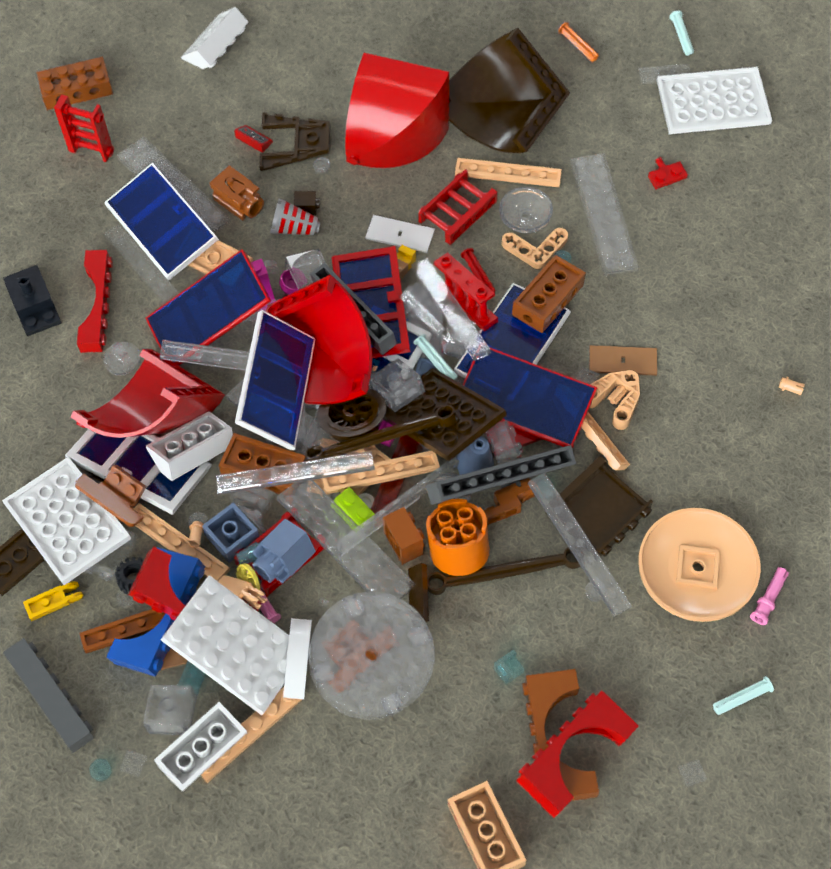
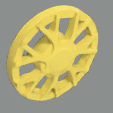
M247 563L239 565L236 572L237 579L248 581L254 588L260 590V583L253 568Z

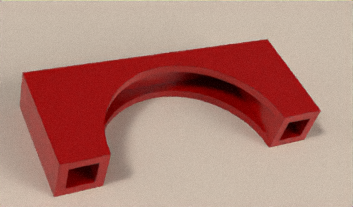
M153 547L148 551L128 595L132 596L133 600L138 603H146L152 606L151 608L156 612H164L170 615V618L175 621L185 608V605L177 598L170 584L169 564L172 555Z
M602 690L597 695L592 693L585 701L587 706L584 709L580 706L573 713L572 716L575 719L571 723L567 720L559 728L561 731L560 735L557 737L554 734L546 742L548 747L544 751L540 748L532 757L535 761L531 765L527 762L519 770L521 776L516 781L553 818L574 798L565 786L560 773L559 760L565 742L573 736L592 733L604 736L620 746L639 727Z

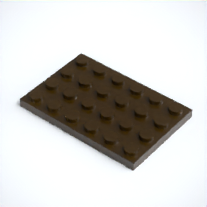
M431 368L386 403V412L383 420L393 426L436 414V410L443 405L453 406L458 419L452 426L442 427L437 424L408 434L417 442L450 461L506 417L507 413L505 409L438 370Z

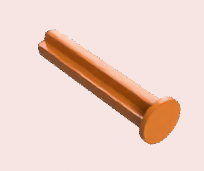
M568 22L561 25L558 30L559 34H563L591 62L598 59L599 54L569 27Z

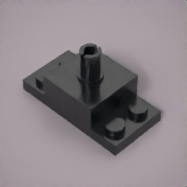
M38 265L3 277L27 337L62 324Z

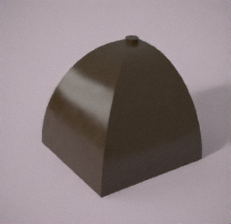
M516 28L479 51L449 79V121L462 133L491 149L506 153L528 152L570 92L521 30Z

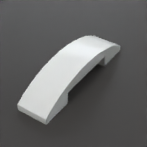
M291 618L283 698L304 699L312 620Z

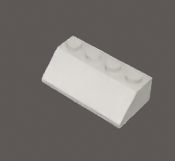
M236 7L218 14L181 58L202 69L213 67L217 63L216 59L227 51L226 47L232 45L236 41L235 37L245 30V25L248 21Z
M208 411L146 445V449L160 472L173 481L225 452L233 436L232 427Z
M218 702L154 761L162 772L183 792L247 734V731Z

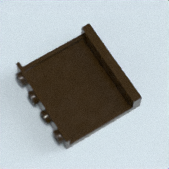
M601 456L554 498L546 508V514L596 559H599L602 555L604 557L611 552L612 546L615 543L619 544L625 538V533L628 530L633 531L639 524L638 521L642 517L646 518L652 512L651 506L653 503L651 499L646 502L605 467L606 460Z

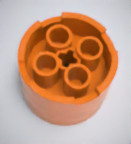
M450 499L438 504V508L427 517L426 521L432 562L440 571L453 576H465L478 571L487 562L490 553L485 512L481 507L478 508L474 504L468 503L466 499Z

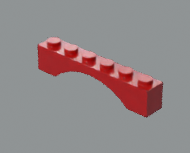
M85 250L84 267L87 275L95 284L96 297L91 313L78 327L77 345L80 352H103V345H106L104 329L108 328L107 318H105L106 314L109 313L107 298H110V288L108 283H111L112 280L109 268L113 267L112 257H109L107 250Z

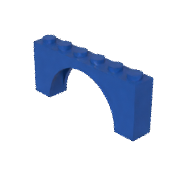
M158 548L172 555L169 564L170 584L177 598L186 606L196 593L197 584L205 572V565L198 558ZM165 613L159 624L145 635L126 640L115 638L106 657L116 665L156 677L158 671L163 667V660L167 652L171 649V647L161 641V638L173 624L174 620Z

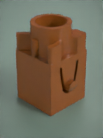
M230 165L210 182V187L214 190L212 194L213 199L242 221L245 219L244 215L253 218L262 210L264 200L257 193L260 188Z

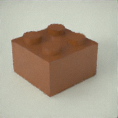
M404 507L383 517L384 534L402 565L423 555V547H425L423 542L425 537L422 530L416 528L412 513H407Z

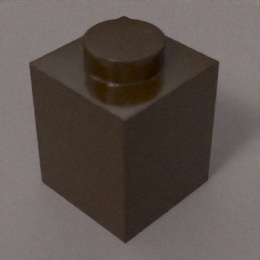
M294 191V205L312 215H316V210L320 209V198H316V191Z

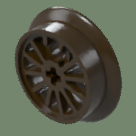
M369 388L367 394L355 399L335 404H321L317 412V420L321 428L329 433L333 439L343 442L379 430L386 412V403L381 394Z

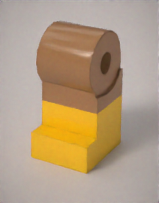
M404 245L400 246L397 253L400 280L403 279L416 261V251ZM391 263L386 270V276L392 277Z

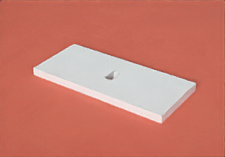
M373 215L365 239L398 247L404 245L410 249L427 253L435 229Z

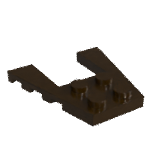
M262 112L263 130L295 128L294 151L260 153V171L329 154L330 122L309 118L308 120H301L295 116L287 118L281 114L273 116L267 115V112Z

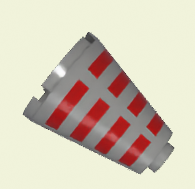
M279 198L270 233L314 235L315 232L318 233L321 222H318V218Z

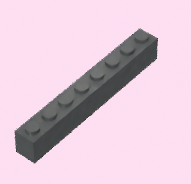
M569 445L426 485L431 505L565 468L576 464L572 447Z

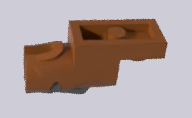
M530 478L501 485V488L494 492L493 500L497 507L491 506L484 510L487 525L521 513V503L535 497L536 494Z

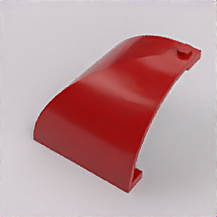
M363 53L355 77L348 109L345 136L346 162L352 165L371 168H392L407 165L425 157L442 142L449 129V72Z
M328 275L267 305V313L316 339L304 403L335 404L367 394L372 371V348L368 329L357 304L338 280L332 275ZM264 323L260 347L301 368L305 345ZM258 356L255 366L260 368L258 379L253 378L252 384L276 397L295 402L299 377Z
M142 349L139 355L144 358L142 365L128 384L113 399L90 412L75 410L70 418L77 421L76 424L80 427L88 428L93 432L109 437L121 438L171 432L208 411L212 413L221 403L225 394L155 350Z

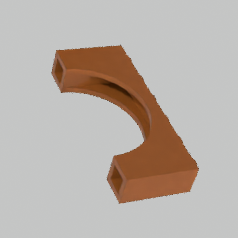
M576 669L527 675L525 683H522L523 694L528 696L529 703H526L527 716L531 715L532 723H529L530 734L535 736L536 741L533 744L534 755L540 748L544 751L548 747L545 736V721L550 711L562 700L578 695L579 685ZM559 760L563 782L574 796L571 801L598 797L599 788L595 771L577 770Z

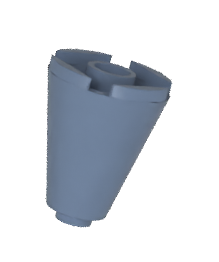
M479 437L456 456L455 465L460 475L494 466V459L486 438Z

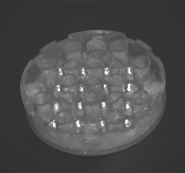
M361 592L341 599L323 614L311 638L308 662L315 687L325 701L329 702L339 712L353 718L378 720L402 712L421 695L433 672L435 648L428 625L418 611L410 604L387 593ZM368 651L374 652L376 660H369L366 657V653Z

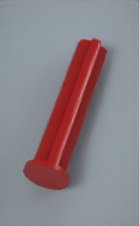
M473 248L464 250L460 255L461 258L465 259L474 276L495 293V288L475 257Z

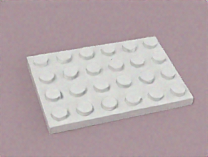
M758 67L657 76V85L669 134L770 125L772 122Z
M69 457L2 500L63 585L131 540L130 535L115 516L75 487L76 480L83 474Z
M209 575L161 638V641L262 715L285 683L289 635Z

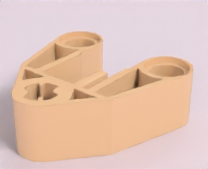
M632 370L609 373L590 384L597 387V392L590 408H595L610 393L611 395L608 397V400H610L611 404L615 405L627 395L614 411L612 424L618 430H624L629 426L639 401V376ZM583 393L582 403L586 397V393Z

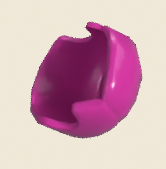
M289 269L283 271L279 284L281 290L290 295L306 287L307 280L299 270Z

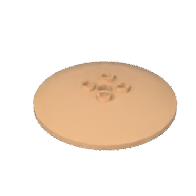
M686 508L663 516L646 533L638 557L640 576L650 596L671 614L691 621H716L735 614L749 602L760 579V558L750 535L730 517L710 509ZM700 564L703 570L700 572L695 571L692 565Z

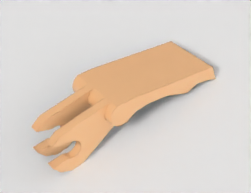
M226 575L218 581L256 609H260L262 605L255 602L265 603L267 599L261 597L264 593L254 588L248 581Z

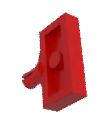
M662 157L655 160L659 169L648 174L655 189L686 179L688 176L680 161L665 165Z

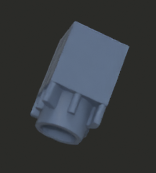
M284 519L252 551L257 558L252 565L255 571L266 581L271 583L276 578L279 582L284 583L316 550L306 531Z

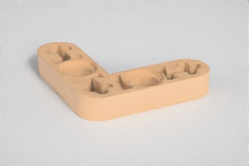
M563 228L555 229L538 248L514 233H506L502 237V247L531 267L541 269L567 243L568 232ZM546 246H552L554 250L549 252L546 251L544 248ZM521 248H526L529 250V252L526 254H522L519 252V250ZM543 254L542 260L536 262L535 259L538 260V259L541 257V255Z

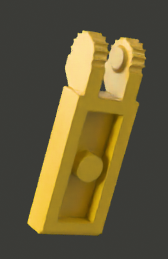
M72 581L63 586L59 585L24 601L23 604L31 622L68 606L69 603L81 600L83 593L80 591L68 596L65 595V593L79 587L78 582Z

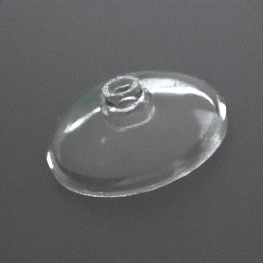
M520 187L509 191L502 198L499 213L504 224L510 229L522 233H532L543 229L550 222L553 214V205L544 192L532 187Z

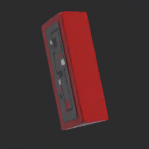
M247 125L234 130L237 139L261 153L273 143V140Z

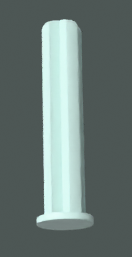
M674 11L669 17L674 23L686 56L693 54L694 50L682 19L683 13L681 11Z
M426 334L420 335L414 341V345L419 346L439 372L456 380L458 376L426 339Z
M765 676L763 680L715 702L713 709L717 715H720L768 691L773 692V685L769 678Z

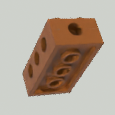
M103 57L36 72L47 110L54 109L61 94L68 96L70 104L113 95Z
M555 255L513 302L512 315L543 333L583 287L586 272Z
M233 433L220 461L219 469L223 477L293 499L307 469V460L305 455Z

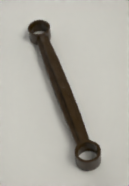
M443 405L436 410V414L370 432L326 448L320 445L311 446L306 450L305 456L310 466L319 467L327 461V458L373 446L437 424L442 427H449L455 424L458 418L453 406Z
M570 546L565 549L564 554L488 566L465 576H444L442 573L433 572L427 577L428 591L433 595H440L447 587L507 578L562 565L570 569H576L582 565L584 553L581 548ZM569 553H577L580 556V560L578 562H570L566 556ZM438 578L444 584L441 588L434 589L429 585V582L432 579Z

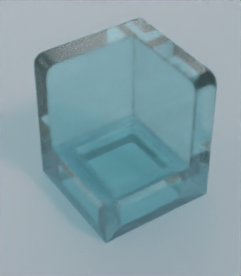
M515 650L510 651L494 662V670L505 685L525 672V669L516 658Z

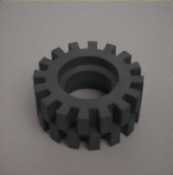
M132 557L131 561L127 558L125 559L126 563L120 562V567L117 566L116 568L117 584L119 589L124 591V594L130 592L135 581L127 579V577L132 573H138L144 562L141 557L138 560Z

